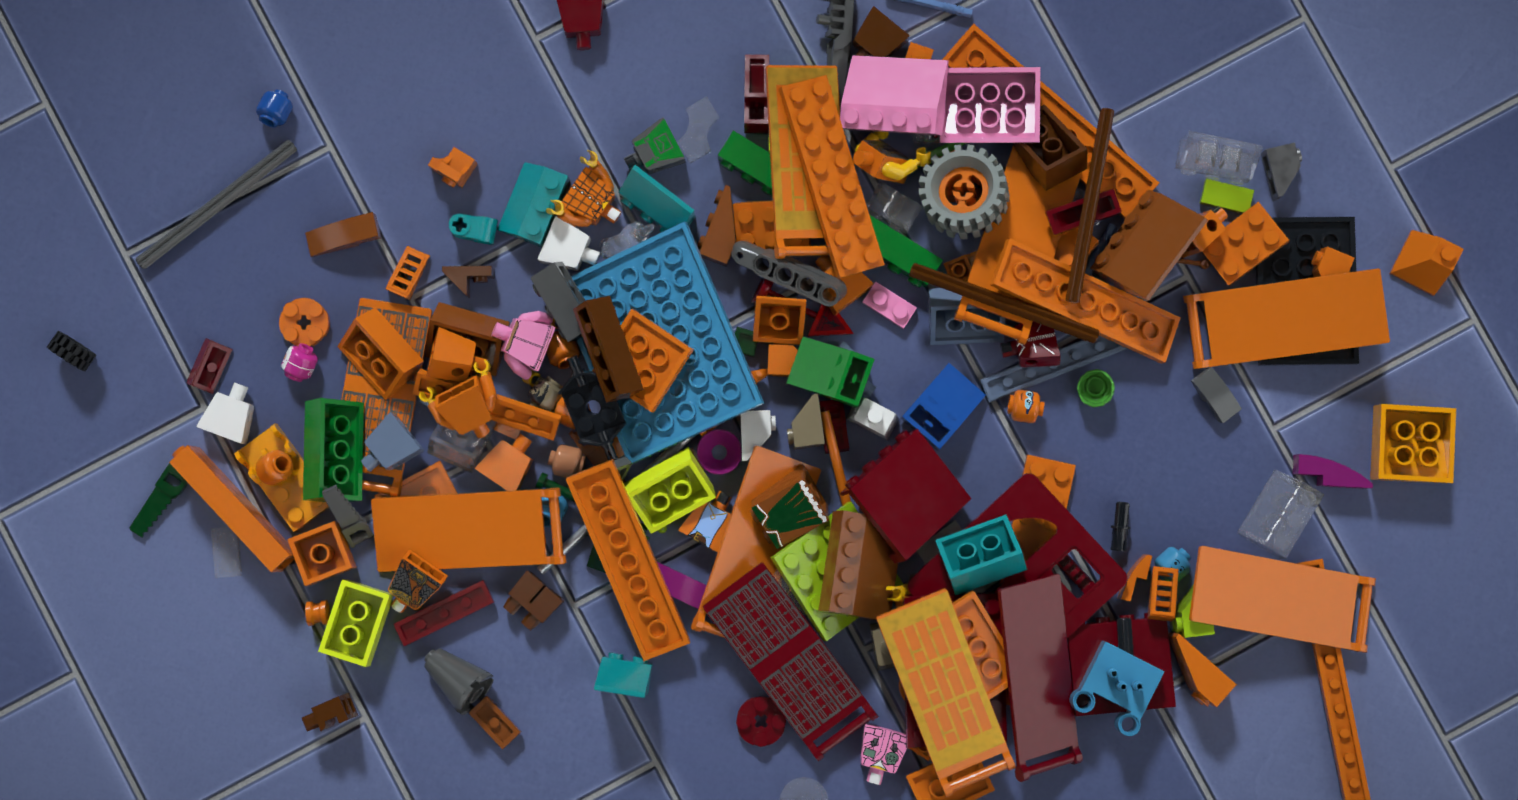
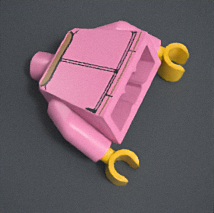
M533 311L521 314L518 319L513 318L510 327L497 322L491 336L504 341L501 347V351L504 353V360L511 370L522 378L524 383L533 386L532 378L534 376L540 378L541 375L535 371H539L553 333L558 326L555 325V319L551 318L548 313Z

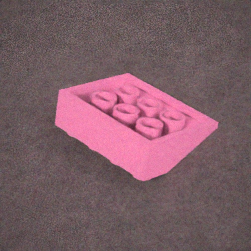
M852 56L841 102L840 121L843 129L943 136L949 61Z
M1040 67L948 68L943 136H940V143H1040Z

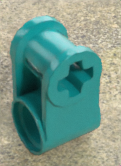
M455 214L449 220V229L459 239L494 245L498 220L484 216ZM460 221H463L467 227L462 228L461 232H458L455 224L458 225Z

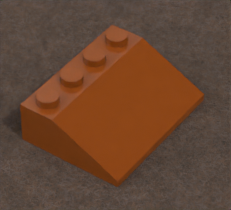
M1148 190L1141 196L1139 203L1133 211L1126 216L1119 230L1112 235L1108 245L1096 257L1090 269L1107 284L1149 301L1208 220L1169 197Z
M845 510L833 511L818 611L876 620L877 616L892 610L893 601H888L887 598L893 596V591L886 590V587L895 586L898 563L895 564L891 560L889 555L894 551L865 514Z

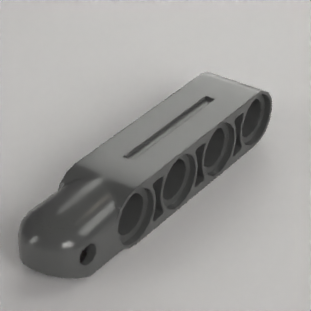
M738 241L733 245L731 255L736 263L753 270L758 276L822 305L834 306L847 294V287L842 280L789 256H785L784 259H776L774 249H763L747 241ZM737 253L741 254L743 258H739ZM763 258L768 260L769 267L763 263ZM785 268L790 270L791 277L785 273ZM807 278L813 281L814 287L807 283ZM829 288L836 292V297L829 293Z

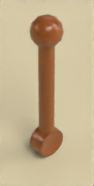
M1179 259L1177 262L1200 266L1201 269H1207L1210 266V262L1206 259L1201 261Z

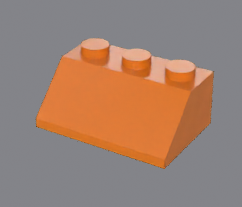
M376 307L356 317L337 346L385 400L389 399L408 382L424 362Z

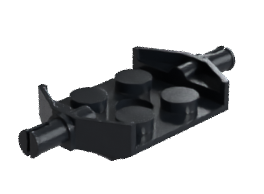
M577 355L570 357L567 360L572 370V377L558 394H562L579 436L578 443L601 446L608 461L616 459L618 456L612 445L614 443L613 439L626 425L618 401L606 403L596 372L582 369ZM595 400L600 404V411L598 413H592L588 409L589 401Z

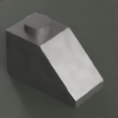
M1295 142L1269 148L1261 153L1273 200H1278L1285 194L1301 167L1302 155L1300 149L1296 148Z

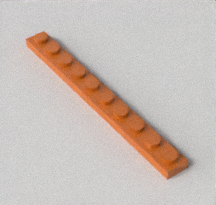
M1323 559L1296 563L1325 569ZM1312 643L1343 800H1371L1341 648Z

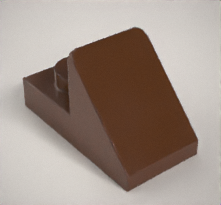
M442 266V272L468 298H470V279H473L474 283H488V279H494V268L492 266Z

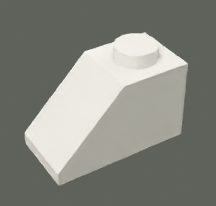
M770 410L747 411L741 414L742 462H747L750 459L754 446H762L771 437V431H776V418L770 415Z

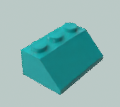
M524 162L497 230L542 248L556 216L548 214L546 208L555 210V204L550 202V200H563L570 183L569 177L550 168Z
M636 165L631 169L618 192L620 197H622L620 200L622 204L630 210L633 207L641 212L639 216L650 225L654 222L661 227L660 233L684 221L689 226L696 218L693 208Z
M1007 515L935 540L955 595L1027 570L1022 550Z

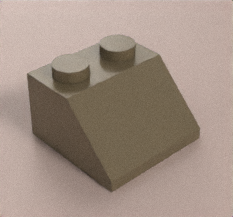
M818 394L811 396L792 421L791 428L787 429L788 444L793 445L794 450L819 447L825 444Z

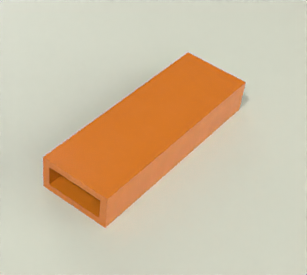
M183 445L172 454L174 458L169 463L270 572H282L295 560L289 543L200 447L190 445L185 447Z

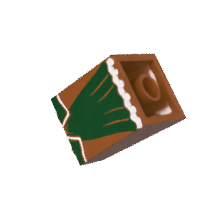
M803 464L754 498L751 504L752 509L750 510L756 523L760 522L765 529L762 532L769 544L773 542L776 549L829 520L828 504Z

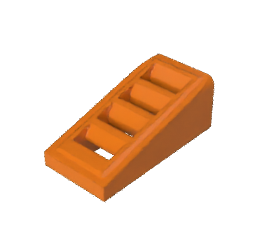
M407 246L385 289L407 300H411L430 255ZM409 255L421 259L420 264L409 260ZM405 264L417 268L416 272L405 269ZM401 273L411 276V281L400 277ZM397 282L407 285V289L396 286Z
M1153 566L1148 619L1173 621L1175 619L1179 569ZM1158 576L1172 577V580H1158ZM1157 586L1170 587L1171 589L1170 591L1157 590ZM1157 596L1169 598V602L1158 601L1156 598ZM1156 607L1168 608V612L1156 611Z

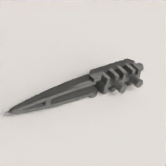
M823 0L830 2L827 8L829 16L818 14L816 23L828 25L825 37L833 38L827 43L826 66H837L839 107L841 112V102L849 70L854 0Z

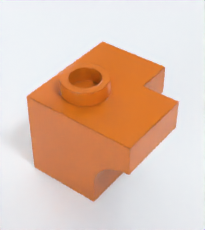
M453 147L449 155L444 158L432 157L428 166L443 176L442 181L450 187L454 188L457 185L463 188L478 163L472 157Z

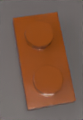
M488 695L469 712L472 718L502 750L522 732Z

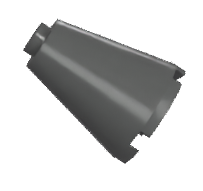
M441 648L431 650L424 659L426 662L425 669L455 710L461 715L470 712L474 708L472 703L477 699L481 701L493 684L494 679L492 677L494 676L490 672Z

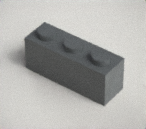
M554 262L531 277L534 283L532 287L535 293L544 300L546 304L545 310L548 315L554 318L558 324L557 329L561 337L568 342L576 341L583 336L573 309L583 303L585 299L564 263Z

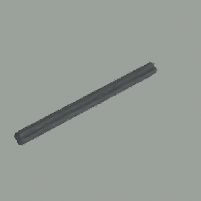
M290 140L281 144L136 257L138 265L143 269L148 268L297 151L296 146Z

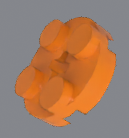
M298 298L285 304L279 318V327L285 340L293 345L299 346L300 343L313 347L328 334L330 318L324 307L315 300ZM303 316H306L307 320H311V325H307L306 329L303 330L302 326L298 325V321L302 320Z

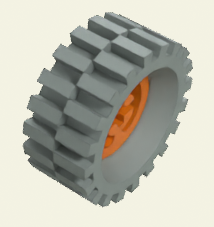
M960 144L954 145L955 151L949 153L947 147L941 150L943 154L941 158H938L936 154L931 158L932 167L926 164L923 168L925 177L920 176L919 184L921 188H918L921 203L928 220L932 225L935 224L939 232L942 233L946 230L947 235L952 238L955 237L956 233H959L961 239H968L967 233H973L974 238L980 237L979 231L985 229L987 233L992 231L991 223L994 221L998 225L1002 221L1000 213L1006 214L1008 209L1006 202H1009L1010 195L1003 167L1001 164L998 165L997 158L993 154L990 157L988 156L986 149L980 148L979 152H976L975 146L968 144L967 150H962ZM973 183L978 184L982 188L981 197L977 202L975 198L977 194ZM952 187L955 190L953 195L957 205H953L948 201V194Z

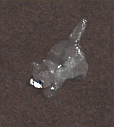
M640 221L626 225L620 234L599 241V246L602 248L601 256L604 259H608L649 239L648 235L652 233L655 225L648 224L644 226Z

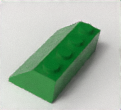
M328 398L305 401L303 500L326 502L322 492L337 485V489H340L341 494H344L348 502L362 501L363 402Z

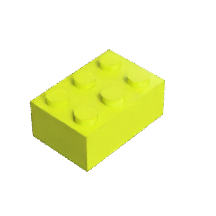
M689 447L624 483L634 509L651 534L716 498L713 484Z
M342 579L318 652L364 667L371 666L394 596L388 592L358 582Z

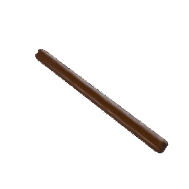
M1102 108L1099 114L1066 294V301L1070 303H1079L1114 118V110L1110 108Z
M914 263L911 267L909 275L915 279L1091 343H1095L1099 337L1100 331L1090 326Z

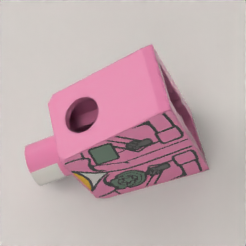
M869 723L863 725L860 763L870 767L867 782L881 785L884 771L896 773L907 749L905 733Z

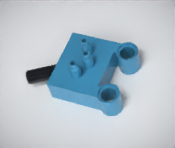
M1118 618L1116 620L1118 647L1106 641H1101L1078 689L1071 693L1069 701L1072 708L1076 711L1087 713L1095 706L1094 692L1127 709L1126 712H1121L1116 716L1114 725L1121 734L1134 736L1140 730V720L1165 671L1134 656L1131 618ZM1081 694H1086L1088 704L1082 708L1078 707L1076 704L1077 697ZM1126 717H1131L1133 727L1130 730L1124 731L1122 721Z

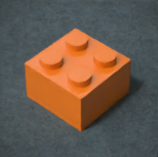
M338 521L327 523L287 539L305 586L314 585L357 568Z

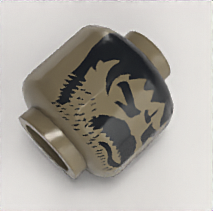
M549 376L547 378H538L528 391V397L532 401L529 405L553 412L559 399L562 397V394L559 395L558 392L563 386Z

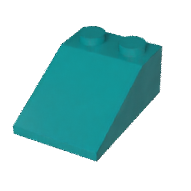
M609 652L608 657H602L594 690L645 698L649 690L653 664L648 663V660L643 661L642 657L633 656L632 661L623 659V654Z

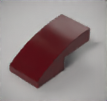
M834 400L820 401V412L830 411L839 452L849 451L844 404ZM823 429L824 441H825L824 451H825V454H829L828 445H827V441H826V437H825V433H824V429Z

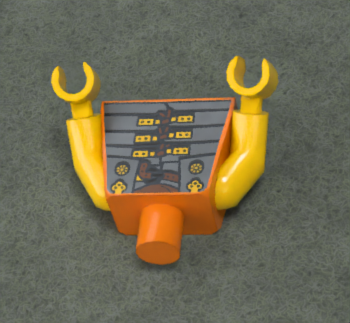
M889 132L870 133L856 146L853 163L877 179L904 184L907 176L918 169L917 166L925 167L926 164L929 165L931 162V152L926 153L925 147H920L916 150V159H909L884 141L879 140L888 138Z

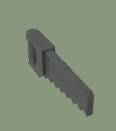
M337 485L322 492L326 503L338 521L341 531L352 549L360 542L374 536L365 517L359 516L358 512H355V508L352 507L351 503H348V499L345 498L344 494H341L340 489H337ZM359 530H363V531H361V532H359V533H357V534H355V535L350 536L351 534H353V533H355V532H357V531H359Z

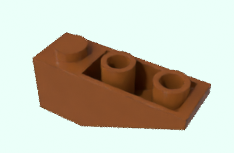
M725 185L724 190H719L714 201V204H717L715 213L710 212L705 225L709 229L706 236L701 235L697 247L702 258L727 267L733 245L736 241L730 186Z

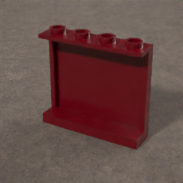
M918 429L910 432L904 430L895 437L897 442L892 446L888 445L878 453L880 457L876 461L871 460L861 468L863 473L850 478L845 483L846 488L840 493L841 496L849 494L892 548L894 552L889 557L895 564L910 558L972 499Z
M1144 613V618L1136 619L1134 614L1119 615V618H1131L1134 656L1165 671L1146 710L1176 707L1167 621L1148 619V613ZM1109 616L1096 617L1093 623L1084 622L1067 638L1073 691L1078 689L1101 641H1106L1118 647L1116 620L1110 621ZM1093 692L1095 697L1094 708L1087 713L1075 710V716L1126 712L1127 709ZM1081 694L1077 697L1076 704L1078 707L1082 708L1088 704L1086 694Z

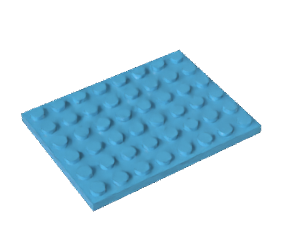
M684 221L571 276L585 301L610 296L620 325L629 311L634 309L694 349L654 413L631 398L617 400L626 421V425L618 433L617 437L625 457L632 462V465L765 404L687 222ZM581 337L577 341L588 368L592 371L594 367L584 339Z

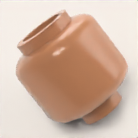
M561 444L556 451L551 450L548 465H552V473L554 475L567 478L583 471L586 456H583L580 448Z

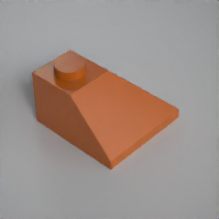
M1411 230L1389 274L1434 296L1454 270L1464 249L1442 237Z

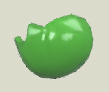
M1095 369L1087 371L1080 377L1077 392L1084 404L1093 408L1101 407L1111 401L1115 392V386L1107 372Z

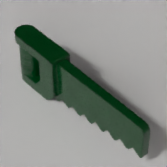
M170 463L156 482L155 489L130 526V530L141 538L144 537V532H148V527L153 526V521H157L158 516L162 515V511L167 509V504H172V499H176L181 495L189 484ZM169 475H172L181 483L179 486H174L167 482L166 479Z

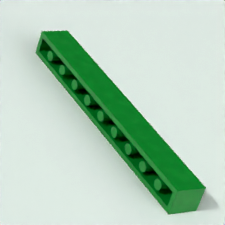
M733 130L718 154V160L721 161L720 165L730 172L733 169L742 174L741 178L751 185L754 182L763 187L761 190L773 198L770 153ZM870 215L883 261L888 264L886 268L897 275L900 273L909 277L907 281L918 288L921 286L926 288L929 283L910 277L909 273L912 265L917 263L937 271L943 259Z

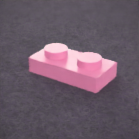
M877 282L874 283L862 302L902 329L905 328L917 307Z

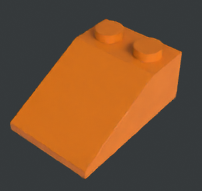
M1170 632L1168 634L1169 643L1186 684L1193 691L1191 696L1201 705L1218 707L1237 684L1178 633Z

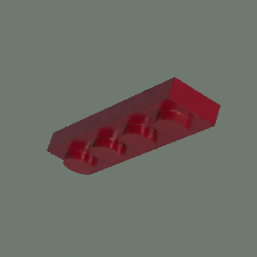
M482 580L393 625L403 646H407L495 601L485 581Z

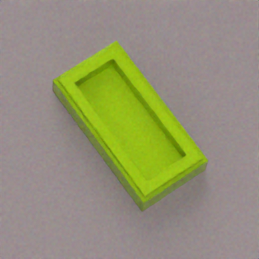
M1205 179L1199 204L1216 208L1221 207L1224 210L1243 214L1251 207L1254 190Z

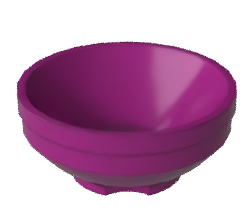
M710 431L698 443V461L710 473L716 475L729 473L738 466L741 460V444L738 438L729 431ZM716 445H722L727 450V455L722 460H717L712 456V449Z

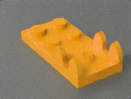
M274 423L270 428L234 453L236 459L248 469L249 477L262 488L293 532H297L329 508L326 502L303 500L304 459L278 424ZM270 451H284L293 462L291 476L276 485L263 483L256 473L257 461L261 456Z

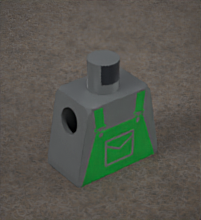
M664 117L632 140V145L636 152L624 157V161L630 171L634 165L638 167L643 165L648 175L686 163L685 157Z

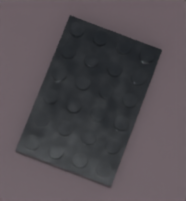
M1355 217L1272 218L1289 239V242L1256 266V286L1314 278L1312 274L1314 267L1311 264L1317 250L1320 251L1327 246L1354 257L1355 259L1349 272H1356ZM1359 347L1258 360V366L1359 364Z

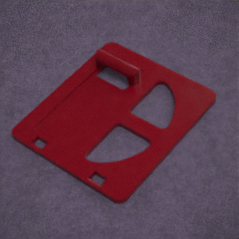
M1023 474L964 528L967 529L1003 515H1007L1009 521L1023 518H1038L1056 525V533L1025 561L1027 570L1003 578V582L992 592H998V589L1052 575V568L1057 564L1084 593L1081 597L1076 598L1061 582L1067 638L1127 583L1126 572L1034 474ZM1071 550H1077L1100 575V579L1096 583L1068 555ZM937 553L908 582V589L913 596L929 595L944 588L947 589L949 594H954L940 553Z

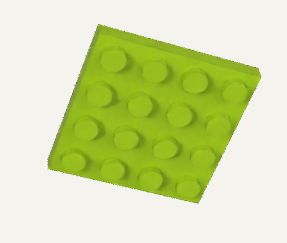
M847 502L836 510L858 513L852 502ZM833 513L829 515L827 522L801 535L770 557L823 641H828L859 618L818 611ZM896 575L895 586L903 585L899 576Z

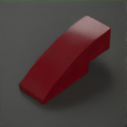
M745 54L744 133H769L765 71L766 66L769 65V55Z
M1114 189L1099 194L1094 223L1116 216L1122 212ZM1084 198L1045 212L1053 235L1079 228Z

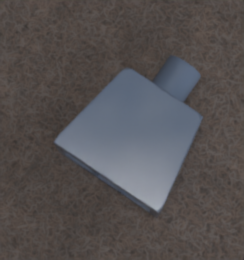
M390 412L365 440L364 443L371 452L361 462L370 472L380 463L385 469L393 470L425 450L399 417Z

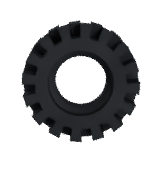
M57 331L47 346L51 352L82 371H86L97 356L90 349L60 331Z

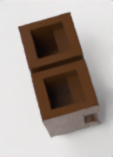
M527 570L508 593L510 597L503 607L512 615H515L522 606L529 611L521 623L531 631L540 623H544L565 600L550 587H545L546 584L530 570ZM541 591V593L535 598V600L531 602L534 599V597Z
M346 693L312 707L313 713L302 717V721L307 732L318 727L320 731L334 726L335 717H337L339 723H342L359 715L350 693Z

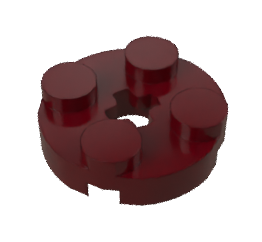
M758 696L746 700L738 710L736 724L739 734L746 742L763 747L775 743L782 736L785 730L786 718L770 697ZM757 715L760 717L763 715L767 716L766 727L755 726L757 722L755 717Z

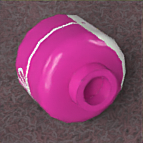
M300 343L299 346H290L281 364L282 369L285 371L284 375L297 382L309 379L316 367L318 357L313 353V348L307 344Z

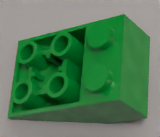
M802 337L786 384L857 408L875 359L851 350Z

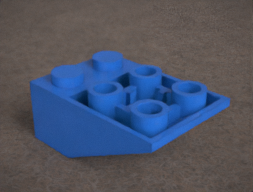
M948 363L903 414L901 419L913 430L918 429L927 442L938 451L986 394Z

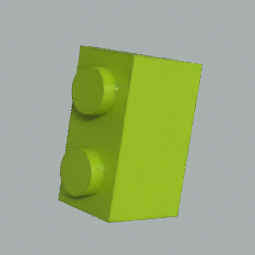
M1193 584L1176 606L1175 619L1170 621L1171 631L1180 634L1184 638L1215 634L1214 625L1189 620Z

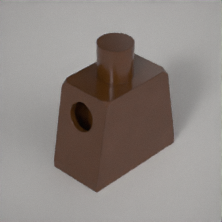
M873 6L853 40V46L859 50L855 56L891 57L908 42L910 35Z

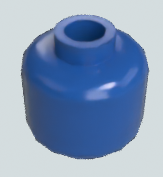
M278 89L265 92L256 109L259 121L272 128L284 125L293 108L292 102L288 99V94Z

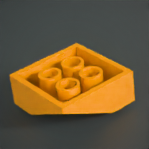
M1393 404L1373 406L1370 480L1453 483L1456 408Z

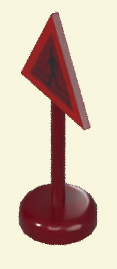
M762 277L753 295L752 303L755 304L756 296L787 297L771 290L774 282ZM821 304L817 313L806 307L805 314L815 318L807 337L854 334L840 313L834 316L828 306Z

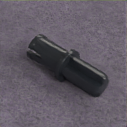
M1119 501L1116 503L1114 525H1111L1113 530L1110 550L1127 551L1128 529H1131L1128 526L1130 507L1128 502Z

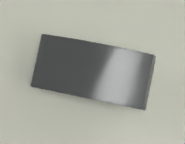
M1208 367L1191 380L1200 398L1208 403L1218 422H1226L1242 409L1232 392L1212 367Z

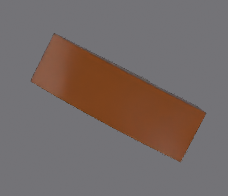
M373 212L337 221L305 233L311 257L382 239L377 217Z

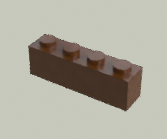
M610 296L586 300L575 307L573 311L606 403L629 398L642 391L641 378L638 375L624 336V331L621 328Z

